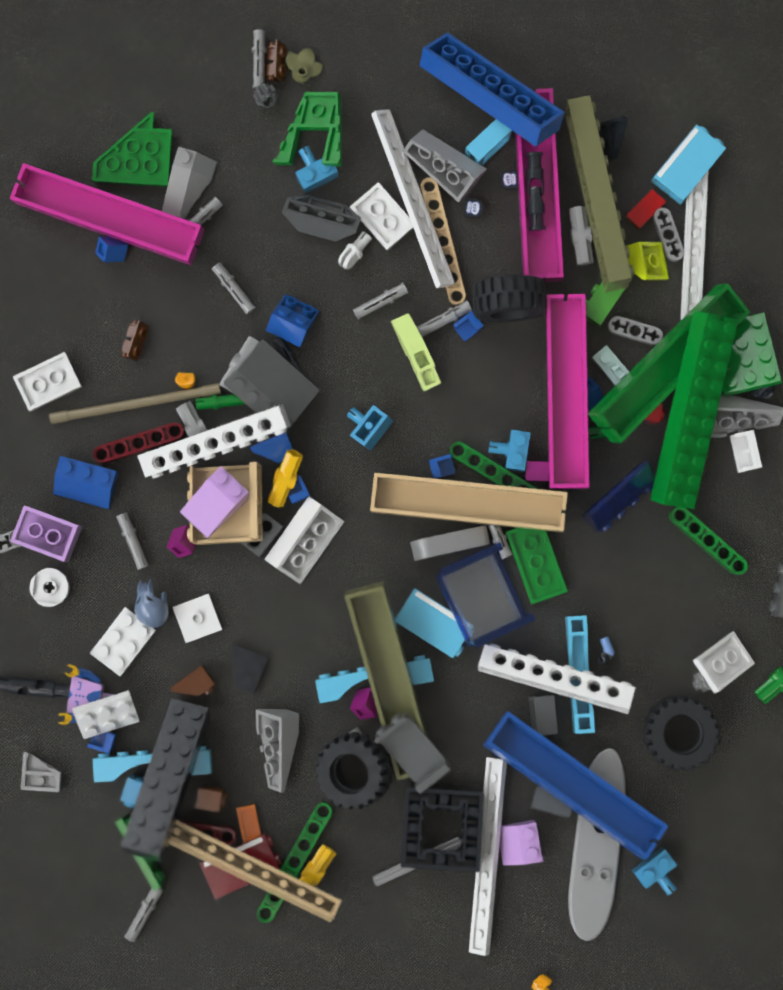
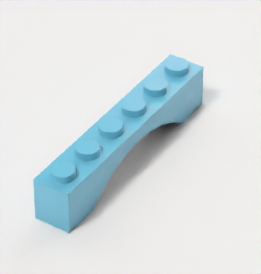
M587 616L565 617L568 665L580 672L589 671ZM577 679L570 681L573 686L581 684ZM571 698L573 732L575 734L595 733L593 705Z
M425 655L414 657V661L407 662L414 685L434 681L430 658H425ZM365 666L357 668V672L350 673L349 670L339 671L337 676L331 677L330 673L319 675V679L315 680L319 703L339 700L353 685L368 679Z
M201 746L192 775L211 774L213 772L211 749ZM148 750L136 751L137 754L129 755V751L117 752V756L100 753L98 757L93 758L94 782L114 781L128 769L140 764L150 763L153 753H148Z

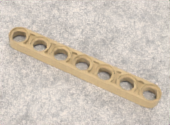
M426 178L421 183L422 197L432 224L438 218L444 222L442 228L434 227L438 239L440 237L448 239V245L445 247L441 246L444 256H452L453 262L448 266L450 272L458 277V280L453 285L446 287L448 299L451 304L460 305L464 302L466 293L439 187L435 180ZM427 182H431L435 188L433 191L427 192L424 189V185ZM430 201H437L439 208L431 210L428 206ZM453 292H460L462 299L454 301L451 296Z

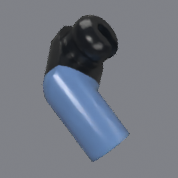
M609 636L600 639L603 647L598 657L600 665L609 664L615 653Z

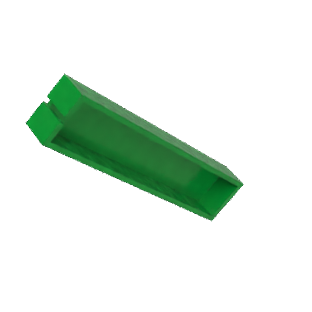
M728 283L717 284L588 413L598 427H602L600 430L610 442L622 443L676 388L694 310L739 320L738 325L751 313Z
M695 310L693 312L650 497L652 501L675 507L695 508L739 321L737 319Z

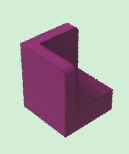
M526 461L525 479L527 481L548 482L549 462Z
M187 524L173 529L166 546L178 558L193 554L196 546L187 537V530L190 528Z
M371 687L356 690L350 709L360 720L377 716L378 711Z

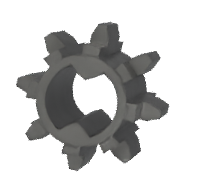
M261 83L254 90L255 94H253V97L259 107L262 106L268 109L275 105L278 95L273 85L269 86V84Z

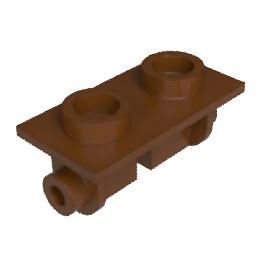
M278 40L270 42L267 47V60L273 61V63L267 64L266 77L271 82H274L276 79L281 82L285 81L287 49L286 45Z
M133 320L129 324L126 336L132 339L131 341H124L121 350L122 357L138 362L144 340L148 334L149 325L139 320Z

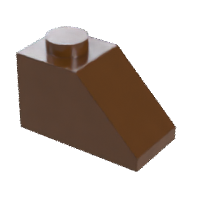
M202 665L172 686L170 690L196 696L204 694L207 696L215 690L213 686L216 682L204 665Z

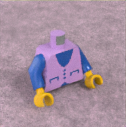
M72 664L67 665L72 668V672H65V674L72 677L67 711L66 713L58 714L59 716L64 715L65 720L58 722L59 724L76 723L72 708L114 695L104 693L105 684H102L101 679L91 670L76 668Z

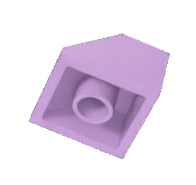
M535 820L501 825L499 846L503 865H525L543 862Z

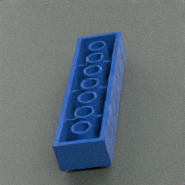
M448 32L423 47L420 67L534 146H538L560 130L564 111Z

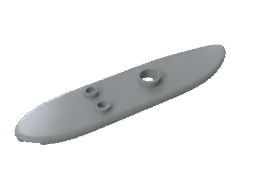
M605 749L596 756L589 769L626 795L625 773L621 758L614 749ZM578 814L568 891V909L570 922L576 935L582 940L590 941L602 932L612 910L621 844L603 831L597 832L592 823Z

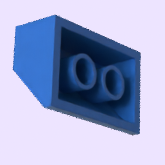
M60 456L55 472L53 494L109 509L119 472Z

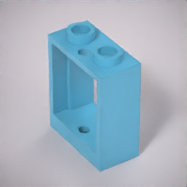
M495 119L466 147L465 156L483 165L510 140L512 130Z

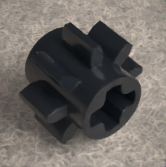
M775 385L752 390L751 392L759 400H762L764 397L769 400L774 394Z

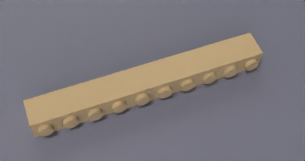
M176 820L169 842L170 845L322 919L331 922L334 918L341 900Z

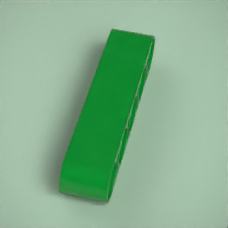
M676 507L670 511V521L733 575H740L747 571V561L690 511L682 507ZM677 510H680L684 515L681 521L675 518ZM691 523H695L698 526V531L695 534L689 529ZM707 535L713 540L710 546L704 543V538ZM721 548L727 551V556L724 559L720 558L718 554ZM735 561H739L742 565L741 570L738 572L733 568Z

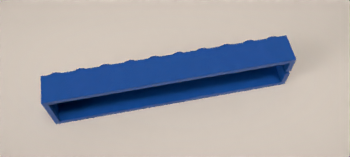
M509 711L503 714L483 744L488 750L640 859H648L657 845L654 841H659L668 828V825Z

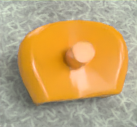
M178 373L175 377V382L181 388L189 389L195 385L196 378L194 373Z
M544 974L539 975L532 983L533 990H550L547 986L552 983V979Z

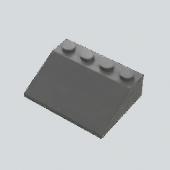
M264 339L254 347L224 380V385L256 413L283 404L290 425L296 421L320 391ZM265 419V421L271 426L270 420Z

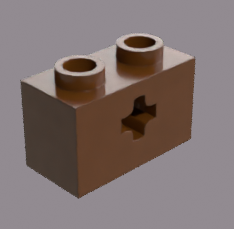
M202 785L198 790L196 808L219 812L227 803L228 794L225 793V788Z

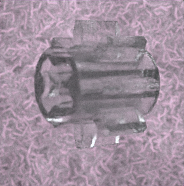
M700 671L693 675L695 680H693L692 684L696 690L701 689L702 692H706L711 689Z

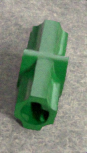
M782 666L769 675V679L754 691L764 704H767L778 693L783 692Z

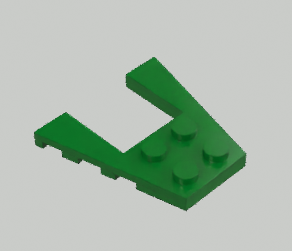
M305 92L295 114L297 116L293 124L289 125V133L285 141H282L278 157L274 158L273 163L276 165L293 166L300 131L320 130L329 131L322 164L324 166L342 167L341 95L338 92Z

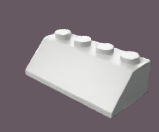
M308 496L264 560L301 584L344 521Z

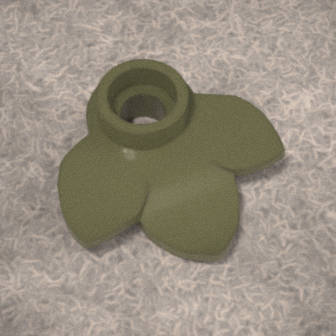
M310 48L303 49L299 55L289 51L286 56V65L292 70V76L298 83L307 82L310 77L318 76L322 71L323 65L315 62L314 52Z

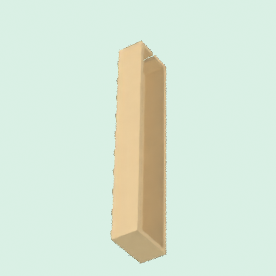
M374 473L370 511L380 514L563 532L565 513H561V511H566L568 492Z

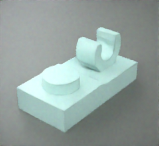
M607 345L591 358L614 386L629 373Z

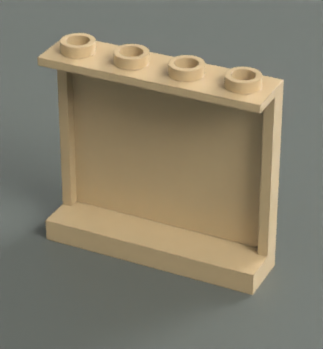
M249 462V465L222 466L249 492V499L209 538H206L190 523V528L187 530L188 539L195 545L263 541L262 465L258 462ZM190 466V472L187 473V480L190 483V490L187 492L188 501L219 467L195 468Z

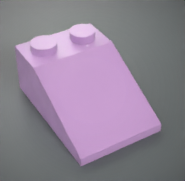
M220 466L204 482L180 513L206 538H209L249 499V492Z
M24 505L10 542L58 560L69 562L82 526Z

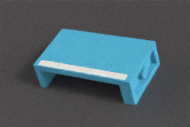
M696 124L651 182L681 205L719 156H721L726 147H724V143L721 140L710 136L706 128L703 126L699 127Z
M415 588L395 618V622L451 658H454L455 655L457 657L460 655L464 648L461 646L465 639L469 640L474 633L472 624Z

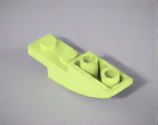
M409 313L392 320V326L405 355L409 358L422 390L426 391L441 384L433 359Z

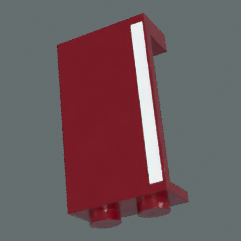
M265 832L259 837L234 847L278 870L281 868V858L278 853H274L272 849L274 846L273 840ZM203 860L200 862L215 899L251 884Z

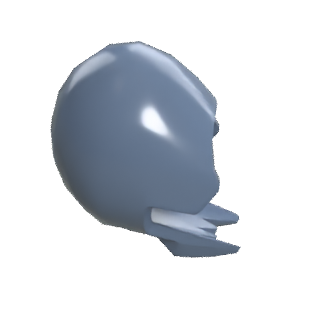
M150 578L148 584L145 582V585L140 580L135 602L136 617L143 625L150 628H158L166 623L169 616L167 593L162 592L161 599L154 596L152 579Z

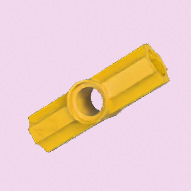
M286 450L281 466L276 469L274 474L273 486L267 499L268 503L274 507H283L290 489H293L295 486L297 471L303 458L302 454L296 450Z
M322 844L312 861H309L302 871L299 880L313 887L317 886L326 873L325 870L335 857L336 852Z

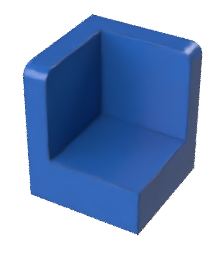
M99 236L95 253L103 262H123L128 244L108 236Z
M471 311L456 322L453 328L463 341H467L483 329L484 325Z
M451 454L428 461L433 479L455 474Z
M300 475L297 476L293 489H290L288 494L292 505L310 496Z
M109 731L93 736L87 747L110 754L113 751L118 733Z

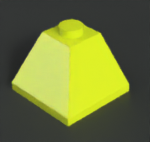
M637 242L627 246L630 258L627 259L629 265L633 267L634 274L643 280L669 279L662 242Z

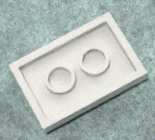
M379 182L350 206V209L361 217L360 221L387 251L413 229L409 216Z
M65 352L13 376L30 412L82 387Z
M125 607L90 654L121 677L156 630L143 625L137 619L136 614Z
M734 631L727 634L693 660L714 693L719 692L755 664Z
M129 690L72 708L83 739L140 722Z

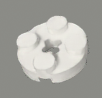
M43 569L34 575L30 582V593L36 602L42 606L53 607L61 604L69 594L70 586L67 576L57 569ZM49 582H52V585L55 586L51 593H48V589H45V585H48Z

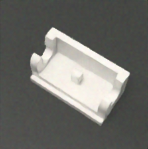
M754 430L729 436L738 473L762 467Z

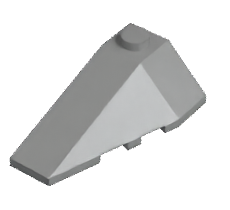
M178 147L162 212L185 219L204 189L212 181L217 162L196 151Z
M721 393L711 437L721 438L726 437L727 433H741L750 428L758 430L779 425L783 417V407L733 395L724 397V394Z
M256 709L257 735H261L262 746H260V750L265 754L266 763L264 764L268 788L282 793L285 791L299 734V713L287 709Z

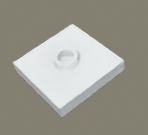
M210 594L173 607L186 643L223 630Z

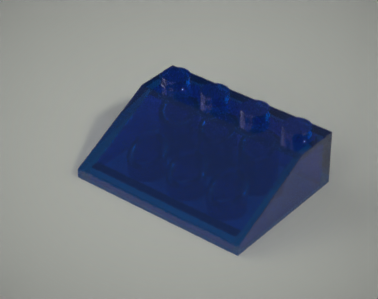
M647 461L637 465L582 515L596 533L607 531L612 526L610 522L614 518L618 520L626 513L624 509L627 506L633 507L640 500L638 496L643 492L647 494L653 489L652 484L655 478Z

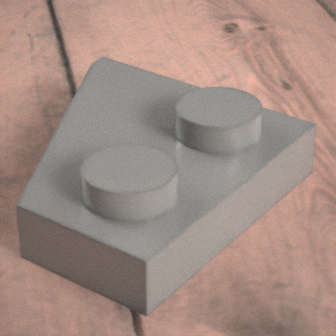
M23 752L20 790L60 792L62 772L31 753Z

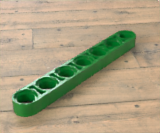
M455 442L450 447V454L454 459L496 485L505 486L502 483V477L509 475L513 479L512 484L509 486L520 487L525 485L530 489H537L462 442ZM456 445H460L464 449L463 454L460 456H456L453 453V447ZM472 455L480 458V463L477 466H473L469 462V458ZM489 465H493L496 468V474L493 476H489L485 472L486 467Z
M320 802L317 804L280 871L294 878L297 877L332 814V807L329 803ZM320 806L328 807L329 814L327 816L319 815L318 808ZM311 823L319 825L317 833H311L308 830V826ZM307 840L310 843L309 849L301 850L299 842ZM298 857L300 865L292 867L289 864L290 858ZM267 892L258 908V919L263 923L270 922L278 911L283 899L272 901L270 893ZM263 908L270 909L271 916L265 919L261 916L260 911Z

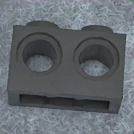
M265 512L262 515V524L265 521H270L272 529L268 532L262 530L263 541H260L257 547H252L250 542H241L258 557L264 554L284 528Z

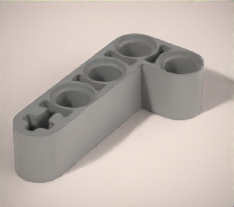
M484 525L410 542L414 561L488 545L490 540L487 527Z

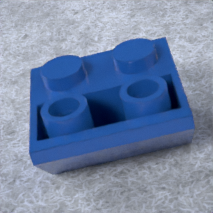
M285 294L273 311L266 331L301 347L319 314V310Z

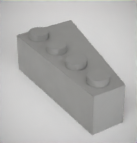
M425 130L420 131L410 139L403 150L409 158L458 203L472 191L487 170V168Z

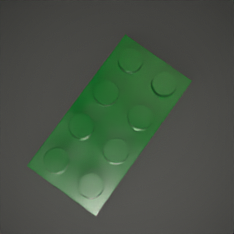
M516 528L505 532L531 605L568 592L546 531Z
M128 814L115 822L123 837L131 818ZM134 855L153 891L159 889L165 883L164 878H166L163 869L157 867L154 862L155 860Z

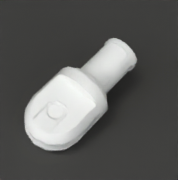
M362 231L353 244H347L346 249L339 257V265L344 269L352 268L358 259H361L363 256L362 250L372 238Z

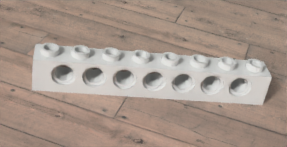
M282 404L140 454L138 459L145 477L152 476L154 479L162 476V471L169 469L171 473L181 469L180 465L186 463L187 467L197 464V459L204 457L205 460L216 457V452L221 451L222 454L233 451V446L239 445L242 448L251 445L250 441L257 438L258 442L268 439V434L273 432L275 436L285 433V428L291 425ZM265 419L270 420V429L264 426ZM248 425L253 428V435L247 433L246 428ZM230 432H233L236 436L234 442L229 439ZM212 438L218 441L217 448L212 446ZM195 444L200 447L199 454L194 451ZM178 450L183 454L182 460L176 456ZM160 456L165 459L164 466L159 462Z
M496 644L484 645L478 665V671L625 714L629 713L635 687H632V684L621 681L618 683L607 676H594V673L590 671L580 672L569 665H564L563 667L556 665V662L551 660H538L534 655H521L513 649L503 650ZM497 658H503L506 662L502 665H499L495 662V660ZM521 663L524 665V668L517 670L514 665ZM539 668L543 671V674L535 675L533 670ZM553 674H559L562 677V679L559 681H555L552 679L551 676ZM577 679L581 684L573 686L570 681ZM597 685L600 690L593 692L589 686ZM615 690L618 696L611 697L608 691Z

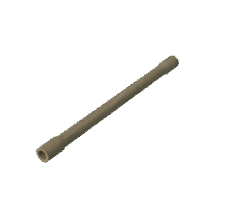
M219 383L204 385L199 388L70 411L49 413L51 424H57L90 416L197 397L221 394Z

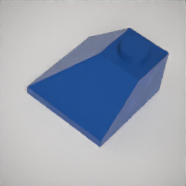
M285 432L251 446L250 449L254 454L280 464L283 461L286 450L293 449Z

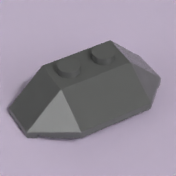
M311 195L295 198L287 197L282 210L283 215L299 232L332 241H338L355 234L361 217L356 215L347 205Z

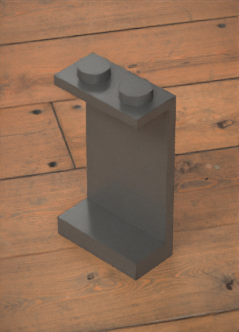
M405 711L401 715L400 713L396 714L390 720L391 723L386 727L385 725L381 726L375 732L374 741L376 744L380 742L415 782V789L421 794L450 771L451 764Z

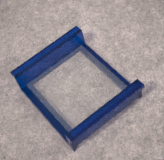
M501 543L440 569L441 573L436 575L467 647L474 645L477 648L535 621L533 613L525 614L498 552L503 550Z

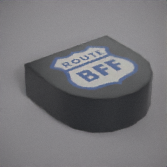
M506 170L499 176L501 188L505 190H518L517 170Z
M466 197L463 217L472 219L480 217L484 210L483 203L478 199Z

